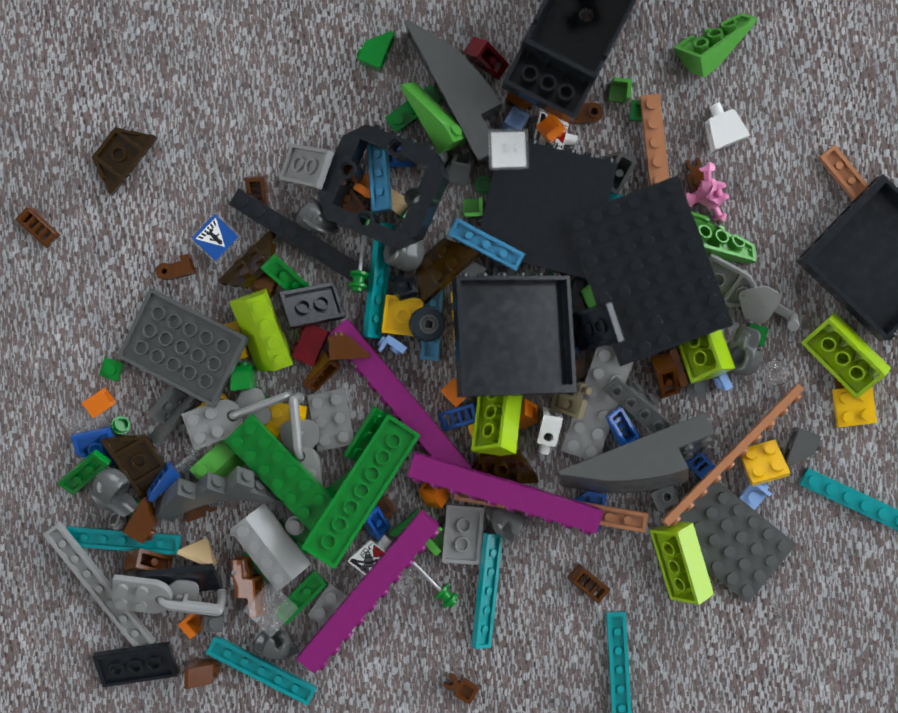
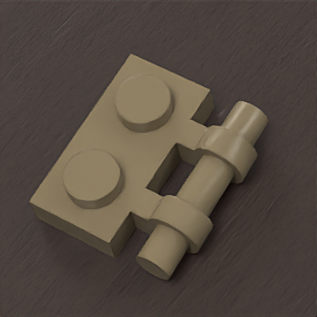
M579 382L577 383V393H574V395L554 394L550 409L583 420L588 401L582 398L584 394L590 395L592 388L588 387L585 383Z

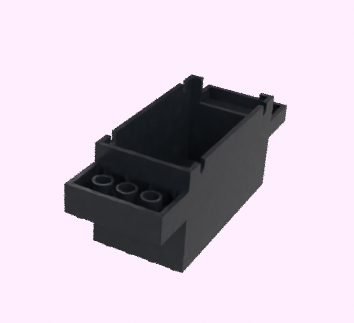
M543 0L532 25L522 40L521 47L502 82L501 88L573 124L637 0ZM582 9H591L594 18L589 22L582 21L579 17V12Z

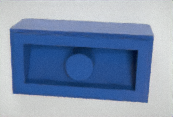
M378 505L374 507L363 524L368 535L378 541L391 527Z

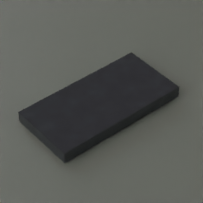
M212 563L137 571L135 573V577L156 579L167 585L178 579L194 581L199 586V592L222 588V582Z
M170 641L94 652L92 656L102 687L178 677L179 674Z

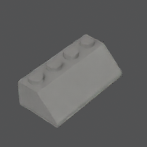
M266 503L229 529L276 591H279L311 565V562Z

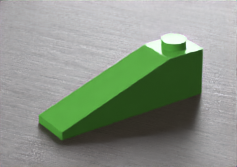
M741 13L721 22L720 28L705 29V35L696 39L694 35L687 37L673 47L674 52L690 73L704 78L720 66L757 22V17Z
M415 81L400 86L439 154L465 145L466 138L457 122Z
M692 212L708 257L712 253L729 262H757L754 244L737 234L732 235L724 230L725 227L722 225L716 226L709 221L710 218Z
M221 440L189 470L198 480L207 472L226 477L237 466L242 467L245 462L224 440Z

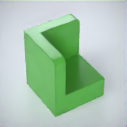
M613 77L609 85L608 102L627 104L631 97L632 79Z
M479 197V199H463V219H482L483 197Z
M440 524L437 536L425 543L435 556L442 552L444 528Z

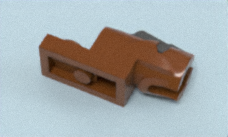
M244 555L236 556L235 559L231 558L230 584L234 586L235 597L247 598L249 617L256 618L266 612L263 574H253L250 556L246 557Z

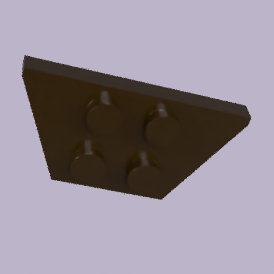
M114 127L93 154L92 160L95 166H97L101 179L104 180L110 195L113 196L152 147L158 139L155 135Z
M269 230L255 245L250 246L247 252L237 259L233 266L218 281L223 286L230 284L232 287L248 289L264 273L261 266L275 253L276 245L273 243V239L276 238V234Z
M445 238L440 240L424 255L422 264L416 269L422 302L427 304L454 277L458 276L457 274L466 269L481 254L475 249Z
M147 435L103 438L101 440L102 444L120 470L127 476L140 499L142 500L147 497L146 491L166 465Z
M516 450V454L504 456L480 453L471 468L521 484L538 483V475L520 450Z

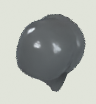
M403 220L397 223L394 231H399ZM419 241L401 250L385 245L383 251L384 261L402 271H414L422 264L425 252L424 244Z
M745 325L738 327L733 339L727 343L736 368L729 372L747 376L754 374L759 369L763 351L758 348L761 336L758 330Z
M106 468L94 477L93 485L89 491L90 500L94 505L103 510L111 509L121 517L130 515L138 507V503L127 492L130 481L123 472L115 468Z

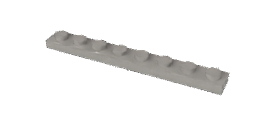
M61 521L43 534L133 647L155 643L156 639L133 611L112 609L111 583Z

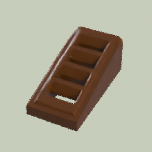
M266 175L246 177V193L254 198H262V203L268 206ZM260 182L261 186H252V183ZM261 190V194H252V191Z
M26 207L15 219L46 248L60 236L33 207ZM38 220L39 222L32 228L31 226ZM43 226H45V228L38 234L37 232H38ZM50 231L51 234L44 240L43 237Z
M324 351L302 383L303 386L316 392L341 367V364L338 360H330L329 353Z
M580 563L567 577L575 586L598 604L610 590L609 587ZM589 576L588 581L582 586L583 581ZM595 581L594 586L588 591L587 589ZM601 586V590L594 596L593 593Z

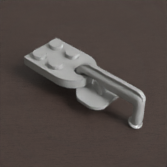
M712 253L709 255V260L727 306H741L744 317L757 324L765 323L775 312L790 320L787 324L790 331H797L799 329L798 314L780 304L781 296L776 290L765 285L755 287L754 280L748 272Z
M251 388L241 392L236 402L222 399L219 400L216 407L207 404L182 413L181 415L194 450L226 439L251 414H254L264 425L267 424L271 419L269 407L289 401L290 396L294 392L286 390L281 394L266 399L261 389Z
M297 392L289 398L291 421H286L280 428L281 442L323 486L321 460L313 449L320 439L319 427L313 420H300L299 403L304 401V394Z
M115 574L112 584V609L152 614L169 610L220 616L224 611L227 590L221 588L216 591V596L218 597L216 604L198 602L199 586L194 581L178 579L167 585L156 579Z

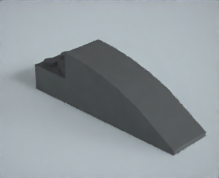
M407 19L405 21L406 33L450 116L461 128L466 138L465 144L471 156H473L477 167L492 160L491 126L487 119L500 112L501 101L482 75L464 56L444 40Z
M703 413L560 470L559 474L562 485L566 488L603 493H633L662 489L688 482L689 468L685 461L693 458L695 454L700 452L704 454L712 450L714 447L715 431L706 414Z

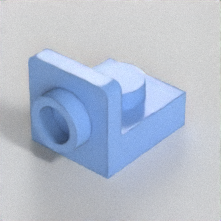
M513 106L503 122L500 132H521L530 115Z
M390 335L387 337L383 336L377 344L380 353L383 352L387 344L391 345L389 349L397 355L400 352L404 354L408 349L407 346Z
M726 373L713 379L718 389L721 388L727 391L733 388Z
M749 483L739 495V498L755 510L766 496L770 497L772 493L768 491L769 486L765 483L755 486Z

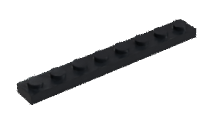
M238 188L229 203L230 206L353 282L350 271L358 270L359 263ZM362 266V271L370 272L369 269Z

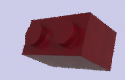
M316 325L302 327L299 331L301 336L299 342H295L291 349L293 353L292 358L313 367L320 357L330 331Z

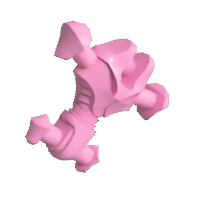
M708 162L704 167L699 168L700 171L704 172V180H701L698 190L692 194L687 192L685 195L690 207H693L692 205L696 203L702 204L708 210H712L714 215L712 221L724 222L727 214L721 212L719 206L729 198L728 193L722 192V189L726 187V183L712 178V171H714L716 166L712 162Z

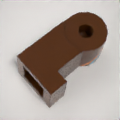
M181 255V261L159 264L156 268L157 276L163 280H174L196 274L192 255Z

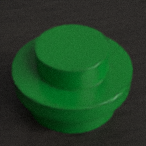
M486 175L479 176L474 183L475 190L482 195L488 194L492 179Z
M117 416L111 421V429L117 435H124L130 430V422L126 417Z

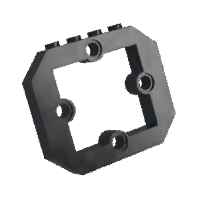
M365 124L341 137L322 190L319 189L317 194L326 219L394 249L401 250L424 240L449 183V179L441 156L435 152L436 148L428 144L421 146L417 140L407 137V140L403 139L401 134L392 130L388 133L380 125L374 124V126ZM368 144L387 151L399 161L409 160L426 167L418 188H409L404 195V200L409 208L398 232L380 225L379 217L368 210H362L355 214L340 208L350 184H356L363 178V169L359 166V163ZM402 146L401 150L397 152V148ZM420 195L419 201L414 203V199ZM370 218L369 224L365 225L366 220Z

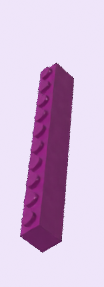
M346 319L330 333L333 336V332H345V335L351 336L370 353L371 358L346 360L349 363L353 361L357 366L355 368L356 372L361 377L365 376L368 379L367 385L371 390L379 392L381 402L386 407L389 405L394 410L392 412L393 416L398 421L402 420L406 426L420 434L416 443L423 451L426 449L432 457L471 468L470 463L367 340L362 337V334L349 319Z
M419 452L414 453L408 473L411 481L416 483L428 482L430 483L429 486L441 489V487L449 489L448 492L456 495L464 493L467 494L469 499L478 501L480 498L486 500L485 503L492 506L500 504L505 506L504 509L516 512V510L523 511L525 516L534 518L536 515L542 517V520L548 523L556 521L567 529H572V527L579 528L581 533L591 535V532L597 534L603 510L600 507Z
M420 509L301 650L297 661L314 674L319 669L322 671L329 661L327 659L330 655L335 656L340 650L341 646L339 645L343 640L345 642L348 641L353 634V628L355 626L359 627L365 620L364 615L367 612L371 613L377 606L376 601L380 597L383 599L390 590L388 587L391 583L396 584L402 576V570L404 568L408 569L413 564V557L417 553L420 555L427 547L425 543L437 536L439 533V523L424 510Z

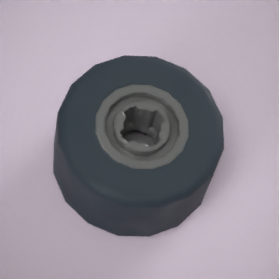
M422 307L415 310L409 320V329L416 339L425 342L440 338L446 327L443 314L433 307Z

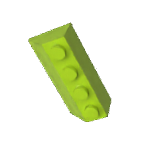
M267 289L229 301L242 334L249 337L247 346L257 370L277 371L293 365V354Z
M836 312L830 315L801 341L809 352L856 399L883 379L891 369Z
M722 330L678 345L691 384L714 378L736 369Z
M522 395L478 397L471 445L472 452L497 456L516 454Z
M678 522L674 526L662 525L649 529L670 600L700 605L713 596L714 592L693 523Z

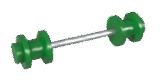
M370 218L366 220L365 225L369 224ZM362 235L358 270L350 271L353 282L348 283V288L352 289L351 291L354 293H363L368 288L364 284V280L369 278V273L362 271L366 236Z
M414 561L412 565L438 590L434 598H440L443 601L442 606L444 608L453 607L458 601L456 598L458 594L456 592L451 593L448 590L449 585L447 583L440 588Z

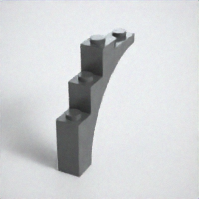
M237 466L226 477L207 472L197 483L178 478L156 500L155 517L174 521L180 515L192 509L226 501H256L278 506L283 502L260 478L254 477L253 471Z

